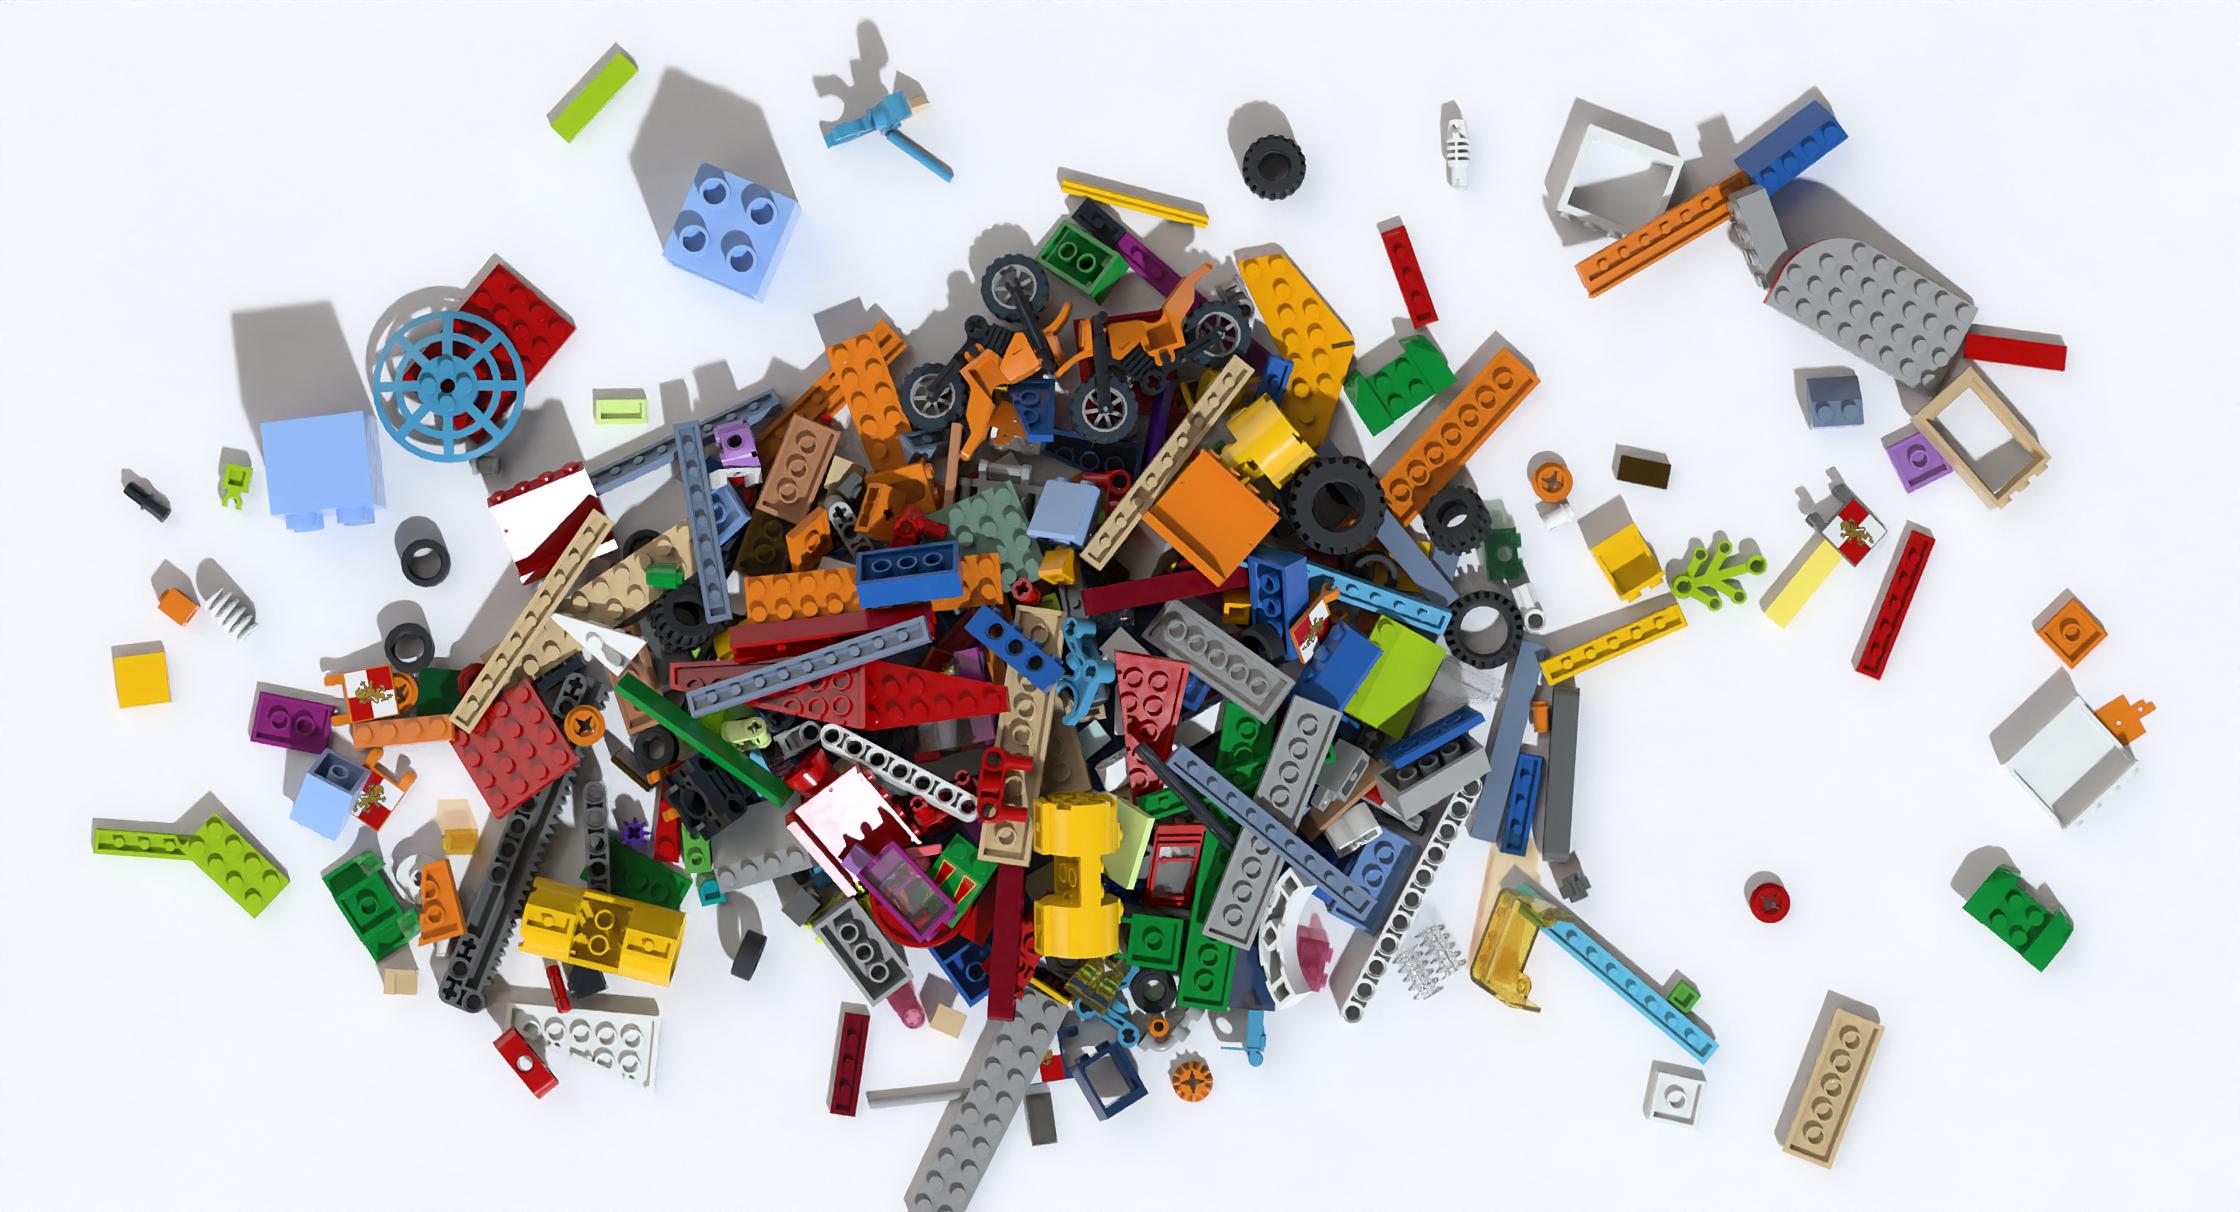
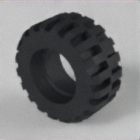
M1325 458L1312 463L1294 480L1288 496V516L1298 537L1311 548L1328 554L1351 553L1366 546L1379 533L1378 531L1385 520L1386 495L1380 480L1366 465L1351 458ZM1334 481L1344 482L1352 486L1358 493L1361 502V510L1357 520L1351 526L1341 530H1332L1324 527L1316 519L1313 512V500L1317 491L1325 484Z

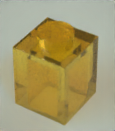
M479 829L445 830V835H441V849L446 850V855L479 854Z

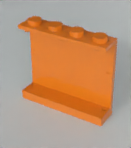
M1202 448L1199 456L1150 511L1147 510L1141 519L1217 587H1220L1281 517L1277 514L1280 511L1279 508L1270 500L1266 503L1258 497L1261 492L1251 483L1245 486L1239 480L1241 475L1231 466L1226 469L1220 463L1222 458L1214 450L1210 449L1207 452Z

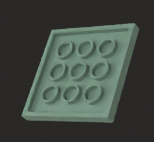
M1008 480L927 515L930 520L949 525L945 540L923 534L926 544L959 540L961 556L990 553L1000 554L1003 595L1011 592L1014 582L1021 578H1026L1031 582L1042 579L1039 577L1038 571L1044 557L1037 540L1027 535L1030 523L1012 480ZM972 608L955 609L954 612L958 615Z

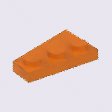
M449 859L423 865L421 897L423 901L419 923L421 924V937H419L418 947L468 933Z

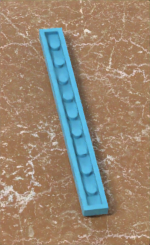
M1524 882L1506 901L1702 1065L1708 1061L1720 1046Z

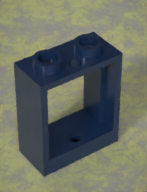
M1106 1040L1095 1047L1096 1052L1090 1056L1088 1053L1079 1056L1074 1060L1076 1064L1069 1068L1099 1122L1111 1118L1149 1094L1119 1041L1109 1043ZM1109 1053L1130 1091L1104 1106L1083 1068Z

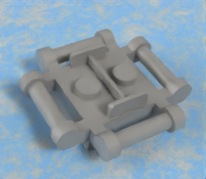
M981 459L979 463V479L959 477L958 485H961L959 501L970 497L971 486L978 487L976 493L978 494L1006 482L988 479L989 473L1021 476V483H1012L1028 521L1031 494H1036L1035 512L1045 487L1031 484L1032 465L1028 464L1014 466L990 463L989 460Z

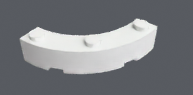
M1290 867L1275 884L1259 929L1261 966L1264 965L1267 977L1266 985L1279 1010L1295 1006L1311 992L1299 965L1296 933L1302 909L1309 896L1318 886L1294 867Z

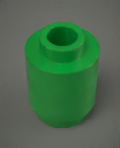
M655 562L653 565L647 566L646 584L652 585L653 588L678 589L680 584H684L685 571L680 568V564Z

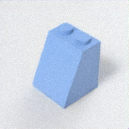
M1057 477L1056 481L1047 480L1028 527L1027 535L1044 545L1070 546L1072 549L1083 550L1095 535L1103 491L1095 487L1096 483L1081 480L1080 484L1072 483L1071 479Z
M326 748L307 772L289 819L319 833L325 838L335 841L344 829L371 774V770Z

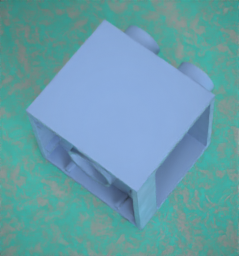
M702 161L661 256L669 265L762 304L802 210L797 201Z
M364 411L260 423L270 514L284 520L286 530H294L295 533L325 529L323 517L337 515V523L344 524L345 526L375 523L374 510L387 509L377 418Z

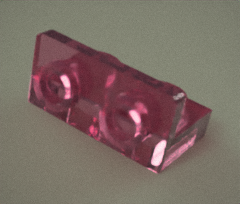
M1299 936L1297 956L1302 974L1311 991L1319 993L1320 988H1325L1328 973L1323 972L1325 963L1331 962L1333 948H1329L1330 942Z

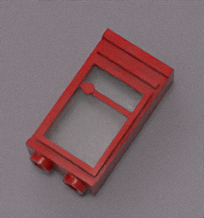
M1179 814L1172 815V823H1161L1159 819L1154 820L1148 843L1154 849V854L1150 862L1149 874L1146 879L1139 880L1137 892L1144 906L1150 908H1158L1159 906L1180 908L1192 905L1204 831H1206V827L1195 815L1193 823H1186Z

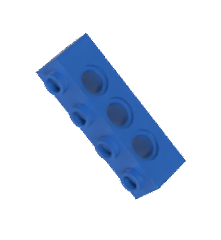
M983 604L964 628L1047 695L1066 672L1061 667L1064 662L1053 653L1048 656L1041 651L1044 646L1035 638L1031 637L1030 640L1022 635L1024 630L1014 621L1010 624L1002 619L1004 613L994 605L988 608ZM996 625H1001L1003 627L1002 635L998 638H993L991 636V629ZM1016 641H1021L1023 643L1022 651L1018 654L1011 653V645ZM1036 657L1042 658V667L1038 670L1031 669L1030 663L1032 659Z

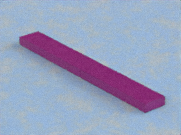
M1128 231L1111 248L1124 258L1133 271L1165 298L1169 296L1182 279L1181 276ZM1196 289L1194 302L1186 313L1187 317L1198 306L1210 302ZM1216 316L1205 320L1213 328L1216 325ZM1221 317L1220 326L1226 327L1231 324L1226 318ZM1201 324L1200 328L1207 333L1209 330ZM1234 327L1227 330L1225 335L1235 338ZM1251 337V344L1248 347L1247 353L1241 359L1255 370L1254 374L1261 377L1268 355L1271 353ZM1222 339L1223 346L1228 351L1234 343Z

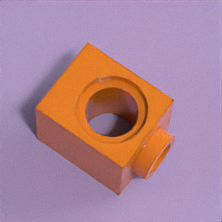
M172 587L171 590L166 589L159 597L158 601L160 604L157 608L180 626L186 627L201 606L177 588Z

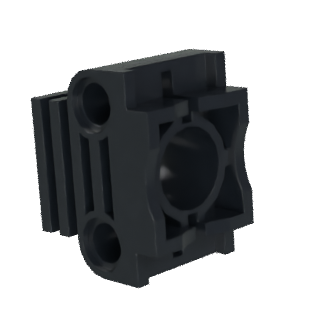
M698 752L662 778L668 788L663 793L667 802L680 814L684 826L691 836L699 832L705 842L742 817L747 811L745 798L755 792L750 786L701 752Z

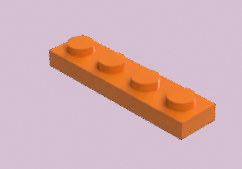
M452 714L353 723L354 749L454 741L455 725L448 720Z

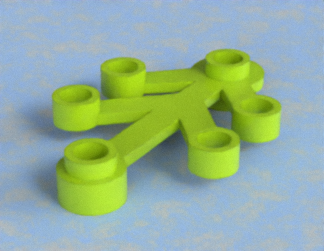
M1723 540L1717 544V552L1705 574L1694 578L1700 564L1708 558L1707 550L1703 547H1698L1692 552V560L1685 573L1678 574L1672 579L1670 589L1675 597L1679 599L1693 597L1705 604L1713 612L1721 609L1722 600L1717 596L1711 597L1697 587L1708 585L1730 597L1734 604L1740 605L1747 599L1746 592L1742 589H1735L1722 582V580L1746 573L1755 576L1761 575L1767 569V561L1761 555H1753L1747 560V563L1718 571L1726 555H1729L1733 549L1729 541ZM1722 543H1726L1729 546L1727 553H1723L1720 550ZM1698 550L1703 551L1705 554L1702 560L1696 558ZM1753 561L1760 563L1759 570L1752 568L1751 564ZM1680 582L1687 584L1686 591L1679 590L1678 584ZM1736 592L1743 594L1741 602L1735 600L1734 595ZM1712 599H1716L1719 602V606L1716 609L1710 606Z

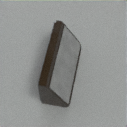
M626 746L622 747L611 757V762L646 792H652L660 781L649 784L646 776L652 772L642 768L636 761L634 753Z

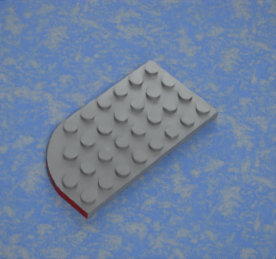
M1849 238L1823 239L1798 250L1780 268L1763 301V304L1928 398L1934 397L1979 308L1872 246Z

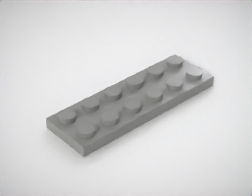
M1179 600L1166 602L1141 635L1142 639L1169 658L1189 661L1191 664L1189 672L1265 725L1296 684L1293 679Z

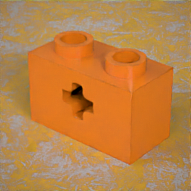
M869 482L854 531L877 541L891 542L895 524L905 507L907 493L883 483Z

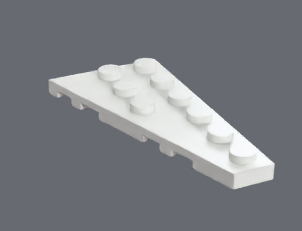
M520 1003L507 1004L506 1029L514 1026L526 1038L654 1093L661 1016L571 1008V1011L559 1014L557 1007Z

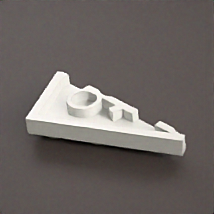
M556 611L550 617L616 676L622 673L649 641L645 636L637 637L625 633V630L613 629L606 624L592 620L584 621L574 618V615L566 612L560 613Z

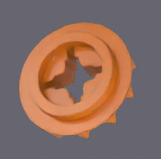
M1558 462L1542 464L1536 469L1532 477L1534 492L1545 502L1563 500L1568 496L1573 485L1570 471ZM1554 472H1556V481L1563 486H1554L1549 493L1548 483L1542 480V478H1551Z
M394 672L395 686L400 688L406 685L405 690L402 692L406 700L397 697L399 710L402 713L412 708L417 701L418 686L411 676L402 672Z
M581 705L572 709L564 723L567 737L573 743L580 746L595 744L602 738L606 729L605 720L601 712L588 705ZM592 716L589 725L594 730V733L585 730L578 735L581 726L576 719L586 721Z
M1189 1061L1181 1064L1175 1070L1172 1085L1175 1093L1181 1099L1188 1102H1197L1205 1099L1211 1092L1213 1077L1210 1070L1204 1064ZM1191 1071H1193L1196 1079L1204 1080V1082L1196 1084L1195 1093H1192L1190 1085L1181 1084V1082L1190 1078Z

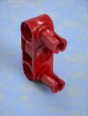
M1123 470L1106 471V473L1084 472L1082 480L1096 483L1095 487L1104 488L1107 491L1104 506L1105 520L1135 483L1134 477ZM1121 475L1126 476L1127 485L1122 489H1118L1116 486L1117 478ZM1097 524L1096 532L1099 530L1102 524ZM1131 532L1128 534V536L1125 538L1121 545L1128 542V540L1130 539Z
M906 506L895 524L889 548L920 545L923 534L945 540L949 525L928 519V516H924L923 511L917 506Z
M990 747L984 752L977 785L976 816L978 820L985 824L1003 823V820L1026 823L1027 807L1005 805V802H1001V800L1003 799L1005 784L1004 772H1008V769L1032 771L1033 756L1010 754V751H1007V749ZM991 753H995L1000 757L1001 763L997 766H991L988 764L986 757ZM992 805L995 809V815L992 817L982 815V806Z
M966 770L958 771L955 774L957 782L955 786L977 798L978 778L970 776ZM943 791L939 795V799L944 802L950 801L953 797L948 791ZM916 796L910 801L915 821L922 833L927 837L934 836L961 821L951 814L925 802L921 796ZM966 803L961 809L964 813L969 814L974 812L976 807L971 803Z
M511 1026L492 1042L498 1052L539 1100L559 1084L555 1075L514 1026ZM522 1056H529L532 1059L533 1064L529 1070L521 1068L519 1061Z

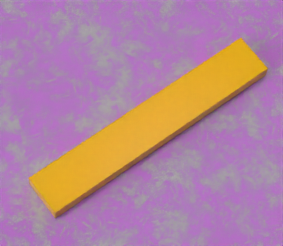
M1677 602L1538 664L1548 686H1551L1687 627L1688 624Z

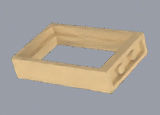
M1971 366L1959 374L1909 419L1990 511L1997 507L2000 510L2012 500L2009 496L2015 491L2018 493L2023 491L2030 484L2028 479L2033 474L2038 477L2048 468L2046 463L2052 458ZM1969 387L2033 458L2027 466L1996 494L1992 492L1931 423L1935 417Z

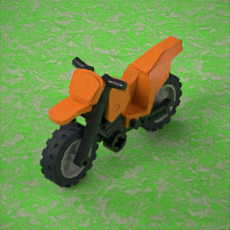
M1006 254L1001 259L1000 257L995 259L994 263L986 268L985 275L982 276L981 294L989 311L998 319L1005 320L1008 323L1019 322L1026 328L1021 331H1012L995 323L991 326L984 317L972 315L966 320L964 325L967 340L954 354L946 366L942 363L923 364L924 366H917L910 375L907 374L904 378L905 382L900 387L899 402L903 413L914 426L927 432L945 431L944 429L951 428L952 423L960 421L964 416L963 413L967 410L966 417L971 435L960 452V457L964 462L971 461L973 455L987 437L990 428L988 422L997 409L992 401V392L998 385L1015 384L1037 372L1041 367L1048 370L1049 379L1057 381L1059 378L1054 375L1059 369L1056 360L1060 367L1067 361L1057 335L1069 320L1074 304L1067 300L1055 321L1042 330L1038 321L1039 317L1036 314L1039 311L1042 312L1045 308V303L1048 302L1050 285L1041 265L1033 258L1026 257L1023 254ZM1016 271L1014 280H1010L1006 273ZM1021 271L1028 274L1030 278L1020 282ZM1003 277L1006 280L1005 287H997L999 280ZM1033 282V293L1026 291L1024 286ZM1008 291V295L1001 301L997 292ZM1012 298L1015 306H1009L1006 304ZM976 327L978 329L983 328V331L981 333L978 331L974 332ZM964 378L971 388L970 397L966 388V384L963 381ZM935 379L928 387L924 384L927 381ZM920 386L927 392L926 395L916 396ZM952 393V402H949L946 399ZM927 400L926 405L920 411L916 401ZM944 404L949 406V408L946 411L940 414L939 409L943 407ZM930 406L935 409L936 416L925 414Z
M1203 263L1187 277L1184 276L1162 303L1163 315L1158 322L1146 323L1145 321L1132 320L1110 323L1103 328V322L1108 318V314L1105 311L1099 312L1092 316L1091 319L1086 317L1080 320L1079 348L1082 349V352L1071 357L1054 373L1059 378L1077 361L1091 357L1092 376L1074 391L1069 404V416L1071 417L1072 425L1079 432L1080 436L1093 443H1113L1124 438L1133 429L1137 421L1138 402L1136 401L1135 393L1129 388L1127 383L1119 380L1117 377H1111L1108 366L1118 367L1133 382L1138 381L1139 389L1143 394L1153 396L1165 389L1168 373L1185 365L1189 359L1205 368L1222 369L1233 355H1237L1240 359L1245 356L1251 344L1252 330L1247 316L1242 313L1240 308L1235 307L1230 302L1216 300L1198 306L1188 315L1182 333L1181 322L1194 302L1195 283L1213 269L1212 263ZM1216 316V325L1213 328L1205 320ZM1221 317L1226 318L1231 324L1226 327L1220 326ZM1201 324L1209 330L1204 335H1198ZM1234 327L1235 338L1226 336L1225 332ZM1222 339L1234 343L1228 351H1225ZM1218 343L1221 354L1210 353L1214 344ZM1156 378L1158 381L1155 384L1156 389L1154 387L1149 389L1147 384L1150 382V379ZM1111 393H1113L1114 395H1116V396L1118 397L1117 399H1115V400L1112 401V402H1111ZM1088 398L1095 404L1094 409L1085 410ZM1118 402H1121L1122 413L1114 411V405ZM1094 413L1097 416L1093 424L1089 422L1086 414ZM1109 414L1120 417L1118 423L1113 427L1108 416ZM1103 416L1108 426L1105 429L1096 427Z

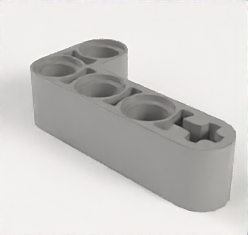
M838 494L828 496L824 501L823 508L826 509L828 518L856 562L859 547L867 546L865 551H873L875 548L867 536L855 532L854 529L850 533H844L848 526L856 525L857 518L842 496ZM837 506H839V509L843 513V516L839 517L835 512L834 508ZM887 543L886 545L882 546L877 550L889 549L890 543Z

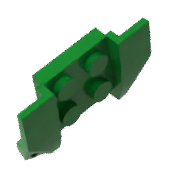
M1416 334L1398 340L1405 350L1404 353L1367 378H1364L1355 369L1344 382V392L1373 437L1394 424V421L1457 381L1440 353L1425 336Z
M366 850L322 877V880L359 940L366 946L375 962L378 963L417 936L421 931V926L414 907L404 913L378 873L379 870L385 867L386 863L372 850Z
M2001 864L1988 876L1962 908L1981 924L1989 928L2042 973L2063 948L2073 932V920L2061 904L2054 914L2049 912L2016 885L2021 871Z

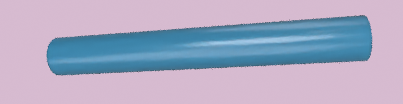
M892 131L887 137L888 141L949 183L954 177L953 173Z

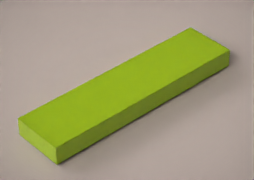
M619 52L550 126L570 144L639 70Z
M95 828L93 854L192 861L180 848L193 835Z

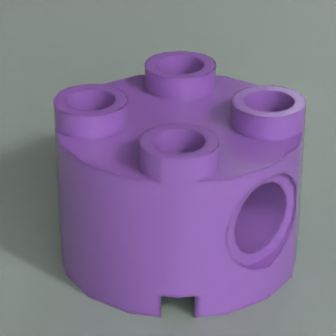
M747 417L718 425V428L713 429L719 449L724 450L720 452V457L725 469L756 468L761 466L757 446Z

